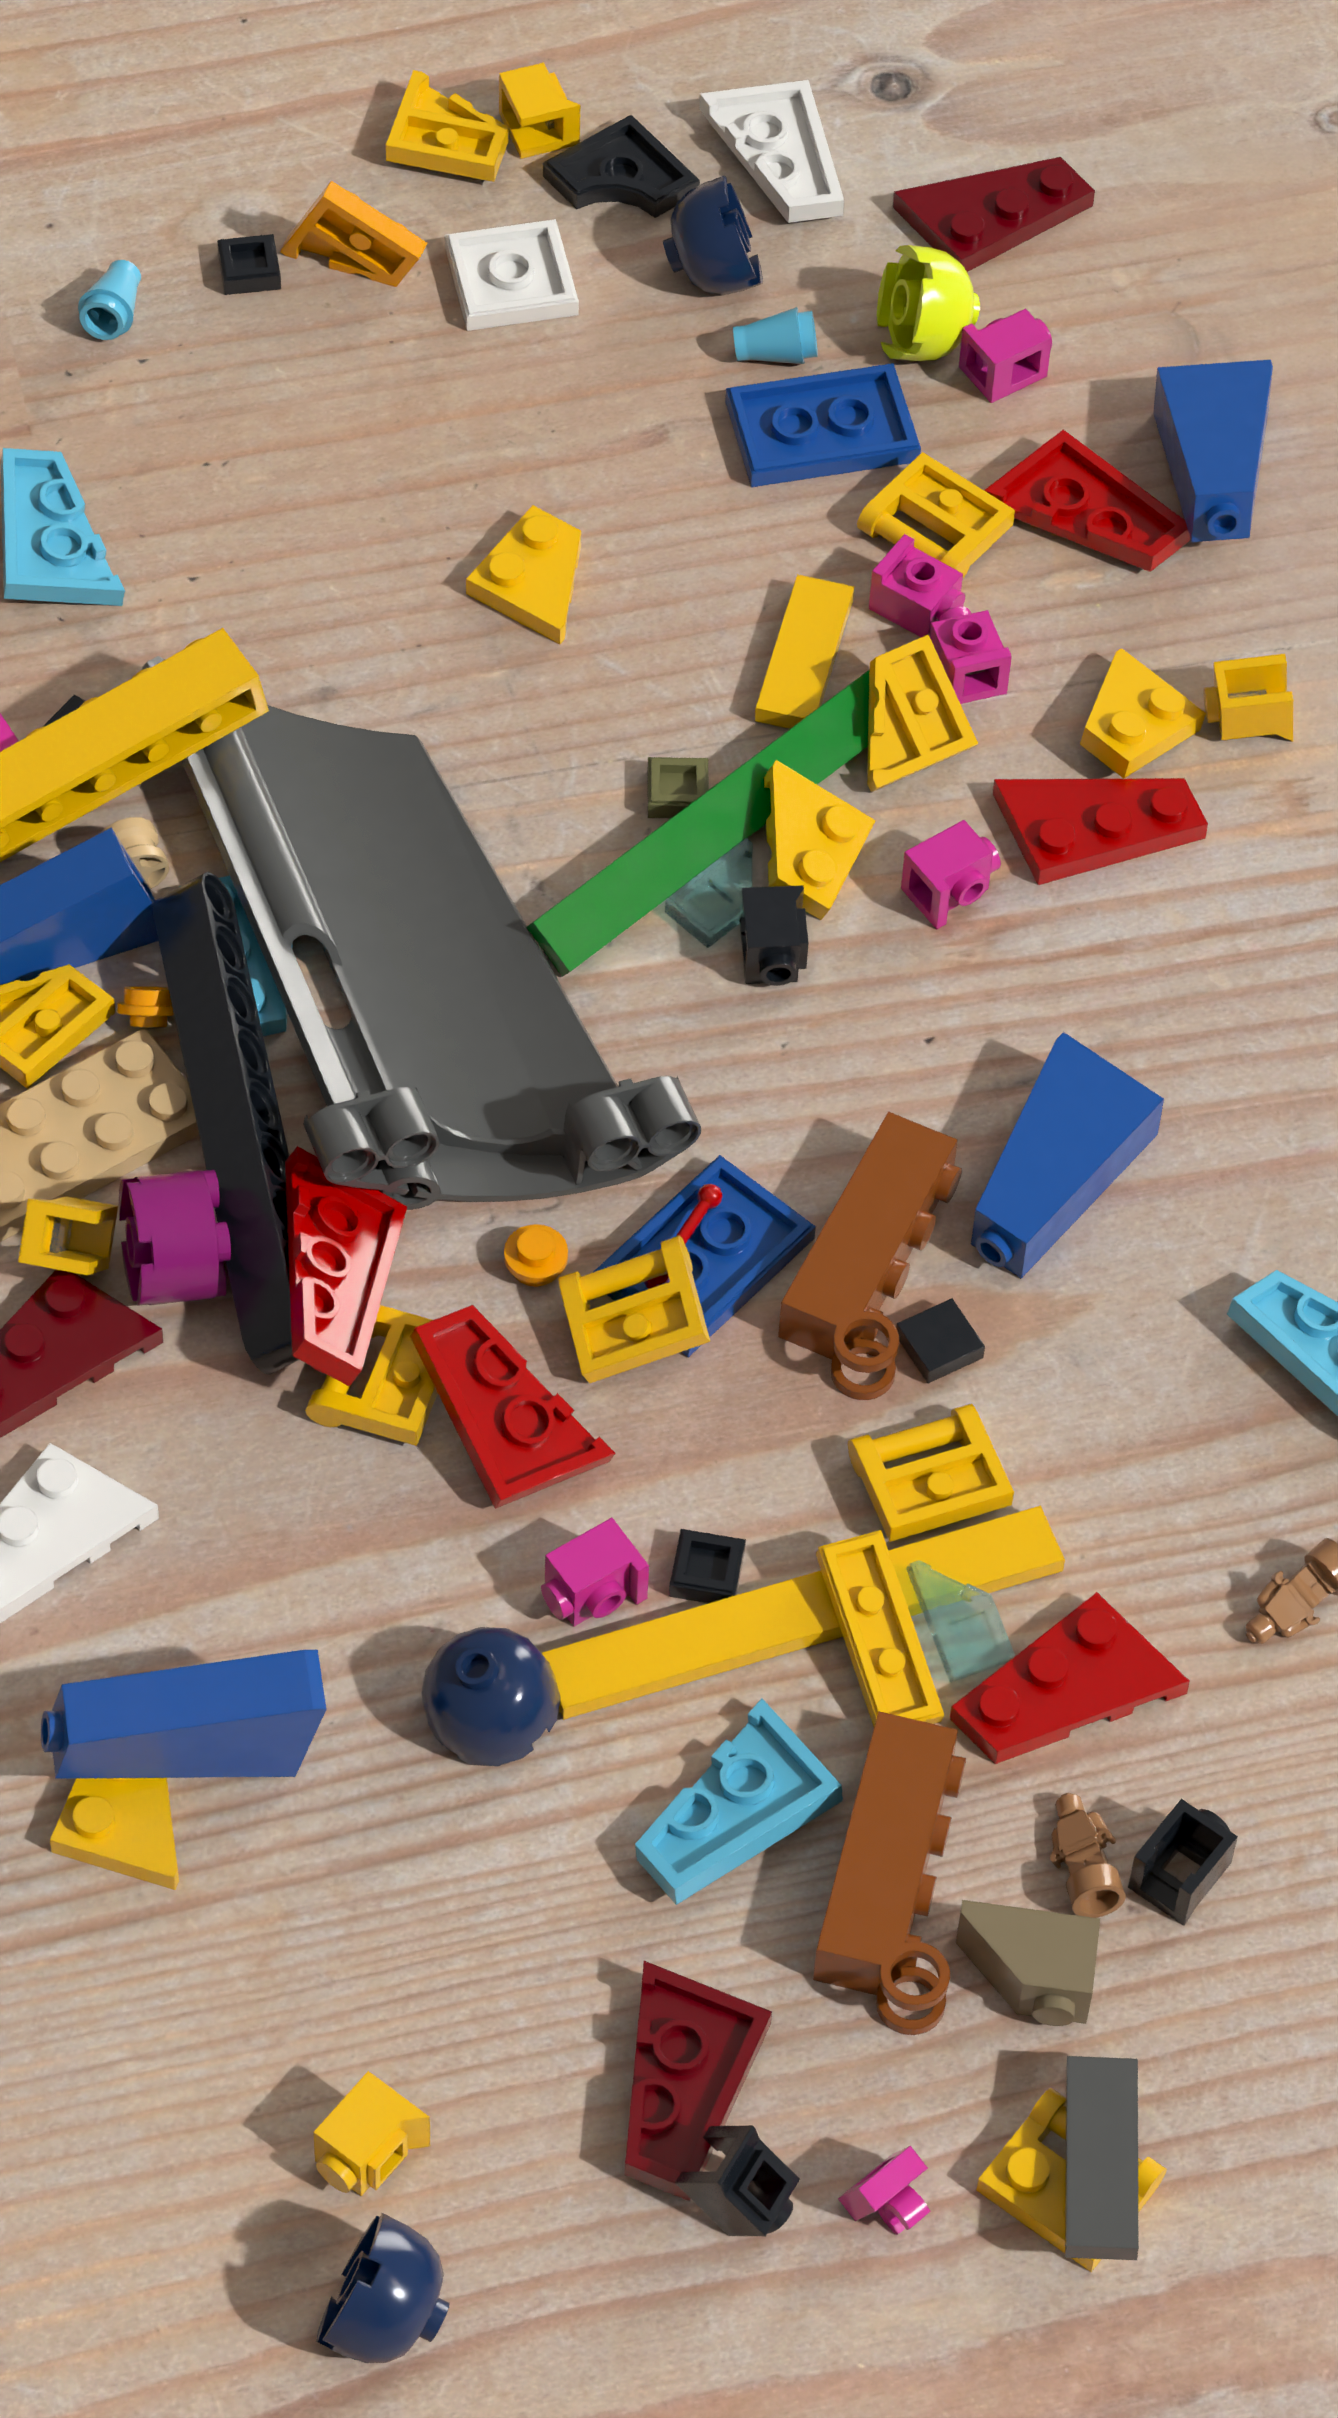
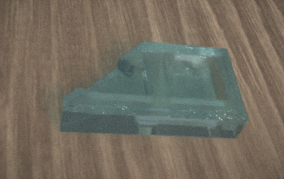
M745 838L665 901V913L707 948L740 924V917H744L742 888L752 887L753 843Z
M920 1560L912 1562L906 1567L950 1683L1006 1664L1015 1657L991 1594L968 1583L964 1585L931 1569V1565Z

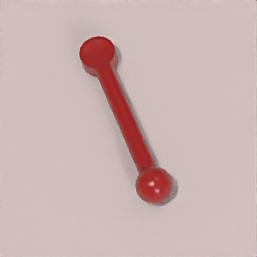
M705 1184L699 1189L697 1194L699 1202L676 1235H680L685 1244L707 1211L716 1208L721 1203L723 1196L721 1189L717 1185ZM665 1274L645 1281L644 1284L648 1289L668 1283L669 1276Z

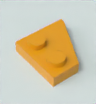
M330 181L288 235L280 252L294 259L298 258L301 250L330 257V269L347 274H361L372 281L397 287L420 259L427 242L410 232L402 224L391 220L362 201L354 193Z

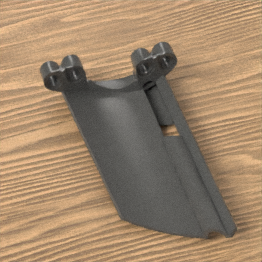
M157 656L147 661L142 669L153 667L165 659ZM267 705L269 712L182 760V764L327 1107L320 1109L310 1118L306 1115L303 1125L328 1181L338 1185L379 1190L406 1205L407 1210L423 1208L436 1200L509 1202L545 1199L583 1193L640 1178L682 1153L697 1141L701 1134V1126L678 1076L677 1078L660 1076L633 1083L630 1078L619 1081V1084L616 1083L537 942L526 928L525 921L422 741L416 735L379 732L338 725ZM309 935L320 941L352 1015L349 1024L344 1028L333 1029L323 1023L291 948L293 941L298 936Z

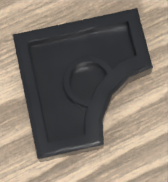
M632 115L543 162V177L576 209L599 202H620L639 207L656 218L673 209L676 203L688 191L700 185V180Z

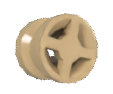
M129 817L118 820L106 827L102 832L112 827L150 889L158 886L166 878L169 872V862L161 848L157 847L159 843L158 834L150 820L142 817Z

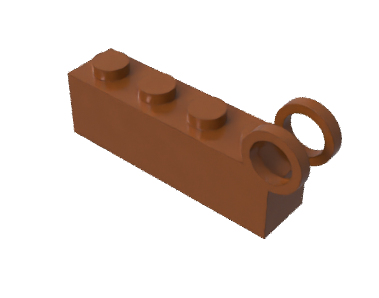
M889 1111L785 1294L780 1309L778 1337L831 1359V1378L834 1385L844 1395L857 1400L878 1398L885 1394L893 1385L896 1372L895 1358L899 1347V1334L893 1322L879 1310L887 1296L896 1299L900 1294L910 1269V1264L906 1260L913 1248L920 1251L925 1248L936 1222V1216L932 1213L939 1200L945 1203L950 1202L962 1174V1168L955 1166L957 1139ZM879 1330L886 1336L889 1344L888 1347L874 1341ZM855 1354H869L874 1357L866 1358L857 1356ZM844 1364L854 1371L863 1373L877 1372L885 1368V1374L876 1383L859 1385L845 1377L841 1366Z
M878 1711L816 1949L813 1980L877 1995V2012L881 2020L890 2029L905 2035H919L937 2026L944 2015L946 1992L950 1980V1968L947 1960L939 1950L921 1942V1936L910 1933L915 1914L928 1917L937 1876L925 1873L930 1854L943 1857L952 1817L941 1815L940 1813L945 1795L954 1798L958 1797L966 1758L954 1755L958 1734L957 1729ZM922 1958L930 1962L936 1969L938 1978L932 1972L916 1967L917 1959ZM903 1982H917L928 1988L930 1992L923 1995H909L899 1990L896 1985ZM888 2000L897 2007L909 2011H922L933 2006L934 2008L923 2018L909 2020L895 2014L890 2008Z

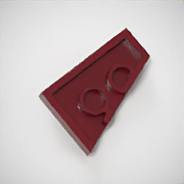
M1056 157L894 191L892 207L932 248L947 252L958 260L968 272L1093 206L1095 190L1062 157Z
M56 1269L0 1329V1438L56 1406L57 1397L88 1379L95 1383L114 1372V1364L140 1349L145 1354L164 1343L162 1328L77 1274Z
M644 1961L625 2176L690 2202L691 2198L675 2182L681 2172L705 2170L714 2148L703 2136L709 2126H725L772 2021V2011Z

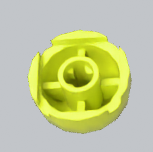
M899 246L895 251L903 255L899 263H887L878 292L877 326H888L893 344L881 342V346L890 359L906 361L937 360L950 354L961 343L964 327L976 324L980 311L979 297L973 292L970 277L963 265L947 252L930 247Z

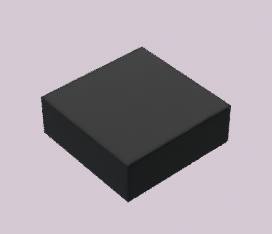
M274 234L217 240L225 295L281 290V275Z
M953 1298L897 1323L896 1328L899 1334V1342L927 1383L984 1358L985 1345Z
M681 1529L669 1585V1597L711 1603L737 1595L746 1539Z

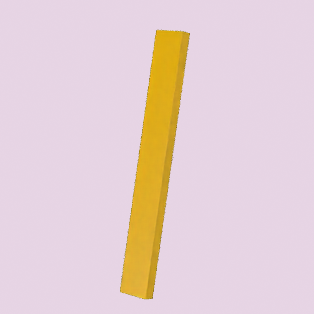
M1041 1505L888 1550L911 1616L1062 1572L1065 1558ZM820 1570L542 1652V1655L550 1663L560 1693L559 1711L563 1720L837 1639L843 1637Z

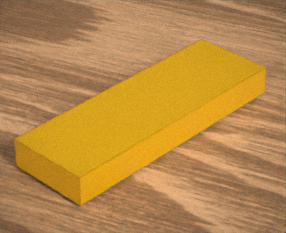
M797 574L755 708L756 722L790 729L822 705L853 603L855 586Z
M882 1530L818 1547L816 1557L873 1727H875L878 1711L931 1724L941 1722L944 1712Z

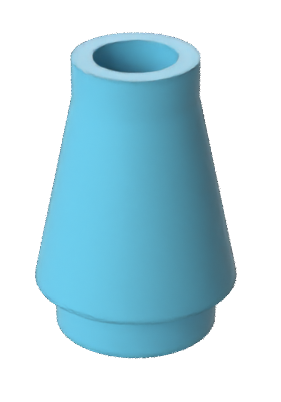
M126 260L112 262L107 272L80 298L78 303L80 323L91 336L101 340H112L126 333L131 328L137 288L141 281V273L133 263Z
M795 307L744 326L733 327L737 361L757 360L804 364V358L818 357L812 311L798 312V308Z

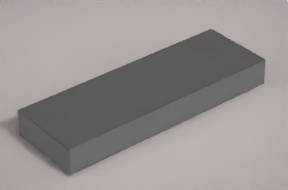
M1067 2056L1065 2258L1137 2260L1139 2249L1138 2059Z

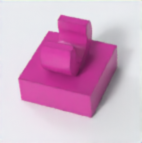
M910 2145L886 2158L841 2195L838 2200L854 2221L878 2210L886 2225L898 2235L905 2228L909 2230L930 2213L922 2197L908 2185L927 2170L928 2167Z

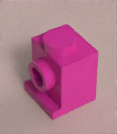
M1026 308L1004 319H996L979 331L973 324H970L962 330L959 368L990 403L998 401L1047 377L1050 351L1053 344L1050 331L1042 320L1035 319Z
M904 534L872 570L869 610L919 637L925 635L930 637L931 622L938 621L940 616L949 609L963 607L966 597L965 593L961 592L963 573L914 547V539Z
M955 607L944 612L938 621L931 622L930 639L960 704L1007 694L1012 655L1008 647L1004 648L988 610L971 613L966 607ZM985 670L982 673L965 676L966 673Z
M962 820L904 852L901 889L937 930L946 925L949 910L958 905L967 906L972 904L988 890L990 874L1001 866L999 854L989 839L979 837L969 824Z
M611 1517L545 1555V1583L541 1585V1592L554 1616L559 1620L567 1617L573 1627L592 1616L602 1618L609 1615L623 1603L627 1596H630L636 1605L648 1599L649 1565Z

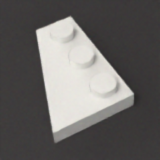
M809 80L700 93L699 110L788 223L843 216L844 198Z
M49 1443L0 1503V1623L52 1590L56 1579L83 1561L87 1560L91 1564L111 1551L110 1544L133 1528L137 1527L141 1531L158 1520V1505Z

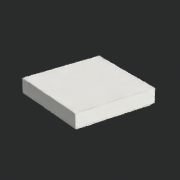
M556 219L445 235V250L467 331L579 315V300Z

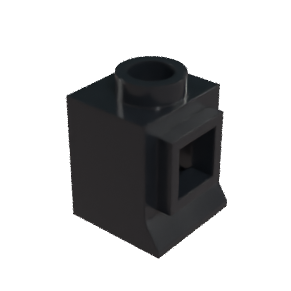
M804 885L742 888L744 917H740V934L745 984L766 983L768 985L780 986L790 982H798L799 969L807 968L809 942L805 908H802Z
M1181 1798L1134 1856L1128 1888L1184 1926L1198 1904L1232 1863L1238 1836L1230 1831L1228 1825L1218 1815L1206 1809L1198 1810ZM1178 1852L1201 1866L1195 1874L1191 1872L1184 1882H1181L1164 1870Z
M753 2125L709 2126L703 2138L716 2151H722L726 2155L717 2171L681 2172L675 2184L728 2236L766 2237L768 2233L776 2231L789 2219L793 2211V2202L789 2197L800 2178L760 2140Z

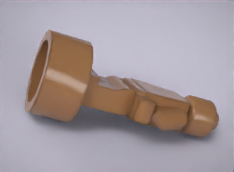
M1324 1538L1305 1555V1564L1290 1579L1283 1578V1571L1276 1572L1271 1576V1581L1257 1598L1261 1614H1257L1246 1624V1636L1252 1643L1264 1644L1276 1632H1281L1283 1636L1289 1638L1303 1629L1319 1623L1320 1618L1313 1616L1314 1610L1312 1609L1330 1594L1338 1596L1337 1542Z
M1065 1793L1061 1795L1055 1804L1060 1820L1057 1822V1828H1054L1051 1834L1053 1852L1050 1855V1860L1058 1869L1061 1868V1862H1065L1068 1866L1070 1876L1066 1882V1889L1073 1912L1078 1916L1102 1917L1116 1911L1126 1899L1118 1871L1115 1867L1109 1865L1103 1848L1107 1847V1842L1115 1844L1116 1839L1108 1830L1100 1814L1095 1812L1087 1814L1080 1796Z

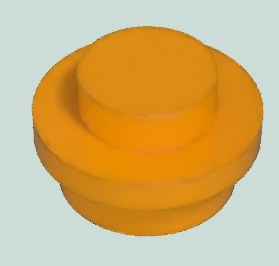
M159 986L124 987V1002L117 1003V1013L130 1015V1026L166 1027L167 1016L174 1015L168 987Z
M539 1224L527 1225L517 1229L508 1237L504 1246V1261L507 1269L519 1282L534 1287L544 1286L554 1281L565 1269L568 1261V1246L564 1237L555 1229Z

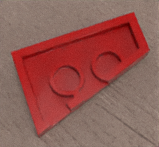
M1064 429L984 490L1015 510V519L1149 572L1190 541L1187 525L1183 518Z
M1185 778L994 779L993 796L1037 885L1206 838L1208 822Z
M474 1305L415 1327L410 1338L495 1509L608 1463L616 1454L600 1436L595 1440L572 1416L575 1410L558 1393L553 1396L526 1368L527 1360Z
M1096 1592L952 1705L950 1720L994 1764H998L1066 1739L1070 1736L1071 1730L1106 1717L1109 1722L1133 1714L1134 1707L1161 1697L1166 1702L1185 1695L1188 1692L1190 1680Z

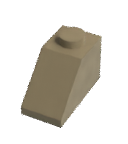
M962 1900L956 1944L1016 2014L1032 2016L1038 2022L1050 2026H1065L1072 2022L1086 2024L1093 1994L1100 1918Z

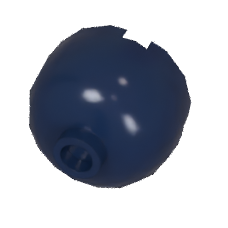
M726 176L705 182L688 191L676 203L670 220L672 237L663 240L665 253L673 272L684 270L693 285L707 293L726 295L737 293L763 284L758 254L750 258L747 255L748 252H751L749 239L752 238L748 222L731 183L727 184Z
M479 1627L459 1633L440 1647L425 1670L421 1693L428 1725L436 1739L446 1749L456 1753L460 1760L471 1765L500 1766L522 1759L534 1750L532 1743L542 1736L546 1728L550 1732L556 1723L560 1703V1693L550 1663L528 1638L510 1629Z
M382 2212L380 2217L376 2216L362 2235L341 2274L346 2278L341 2286L337 2300L332 2296L329 2300L318 2329L316 2342L345 2357L364 2363H388L402 2357L410 2350L419 2337L431 2342L446 2317L450 2303L439 2298L444 2272L440 2256L430 2242L408 2225Z

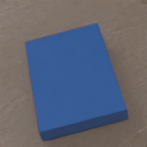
M894 363L726 388L725 403L751 487L910 464L921 454V446Z
M721 1155L712 1161L593 1271L595 1272L661 1249V1241L675 1237L698 1204L697 1194L699 1189L705 1184L717 1185L721 1189L723 1196L721 1203L716 1208L707 1211L685 1244L692 1262V1274L709 1337L815 1239L816 1229L815 1225ZM642 1282L610 1293L607 1296L616 1301L648 1290V1288ZM700 1346L682 1351V1353L689 1358Z

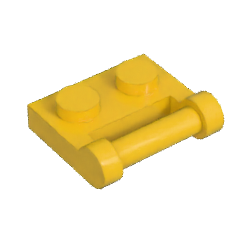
M922 452L864 507L858 518L857 528L872 538L880 535L894 545L905 534L914 539V547L963 573L964 578L969 567L1013 526L1015 510ZM898 510H901L953 543L954 546L949 551L945 550L893 515Z
M680 1235L661 1241V1249L581 1276L576 1271L559 1277V1287L581 1373L589 1383L711 1342L692 1274L693 1268L690 1255ZM665 1274L669 1276L670 1282L590 1309V1300Z
M380 1305L371 1338L382 1336L386 1339L361 1399L347 1395L350 1386L327 1375L322 1388L314 1390L305 1410L307 1416L322 1426L338 1427L342 1424L417 1446L438 1392L410 1336L415 1327L433 1320Z
M973 1404L952 1409L950 1417L875 1439L866 1434L849 1439L847 1442L853 1469L858 1477H861L889 1542L1012 1505L1013 1488ZM957 1441L962 1445V1447L889 1469H885L883 1464Z
M1049 2088L1037 2101L1028 2118L978 2178L976 2191L1065 2254L1066 2160L1042 2144V2141L1050 2131H1053L1066 2141V2097L1053 2088ZM1138 2157V2213L1156 2191L1167 2171L1164 2166L1151 2157H1147L1144 2160ZM1071 2258L1090 2272L1102 2260Z

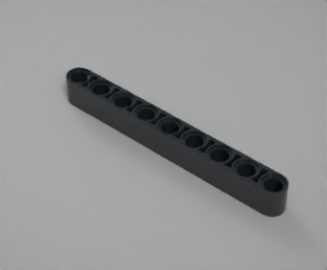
M206 872L155 900L152 910L206 1170H215L218 1178L220 1202L219 1207L215 1208L217 1222H226L229 1229L231 1259L226 1261L242 1340L255 1366L263 1373L271 1375L299 1360L292 1356L285 1174V1161L289 1157L235 906L231 895L222 881L216 875Z

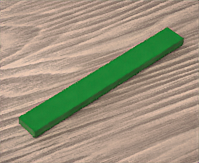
M870 669L526 926L563 977L766 824V819L771 814L770 788H764V777L776 760L818 785L868 747Z

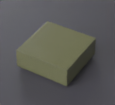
M648 757V818H672L709 790L708 758Z

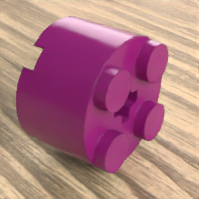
M215 1170L139 1176L121 1180L119 1187V1221L126 1220V1241L121 1242L122 1257L130 1296L133 1302L137 1301V1306L213 1299L226 1296V1275L223 1261H230L231 1243L227 1223H215L213 1208H218L220 1202L219 1184Z

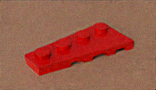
M297 1146L285 1161L292 1356L307 1363L315 1370L350 1386L360 1374L364 1365L407 1206L376 1189L344 1186L328 1181L317 1156Z

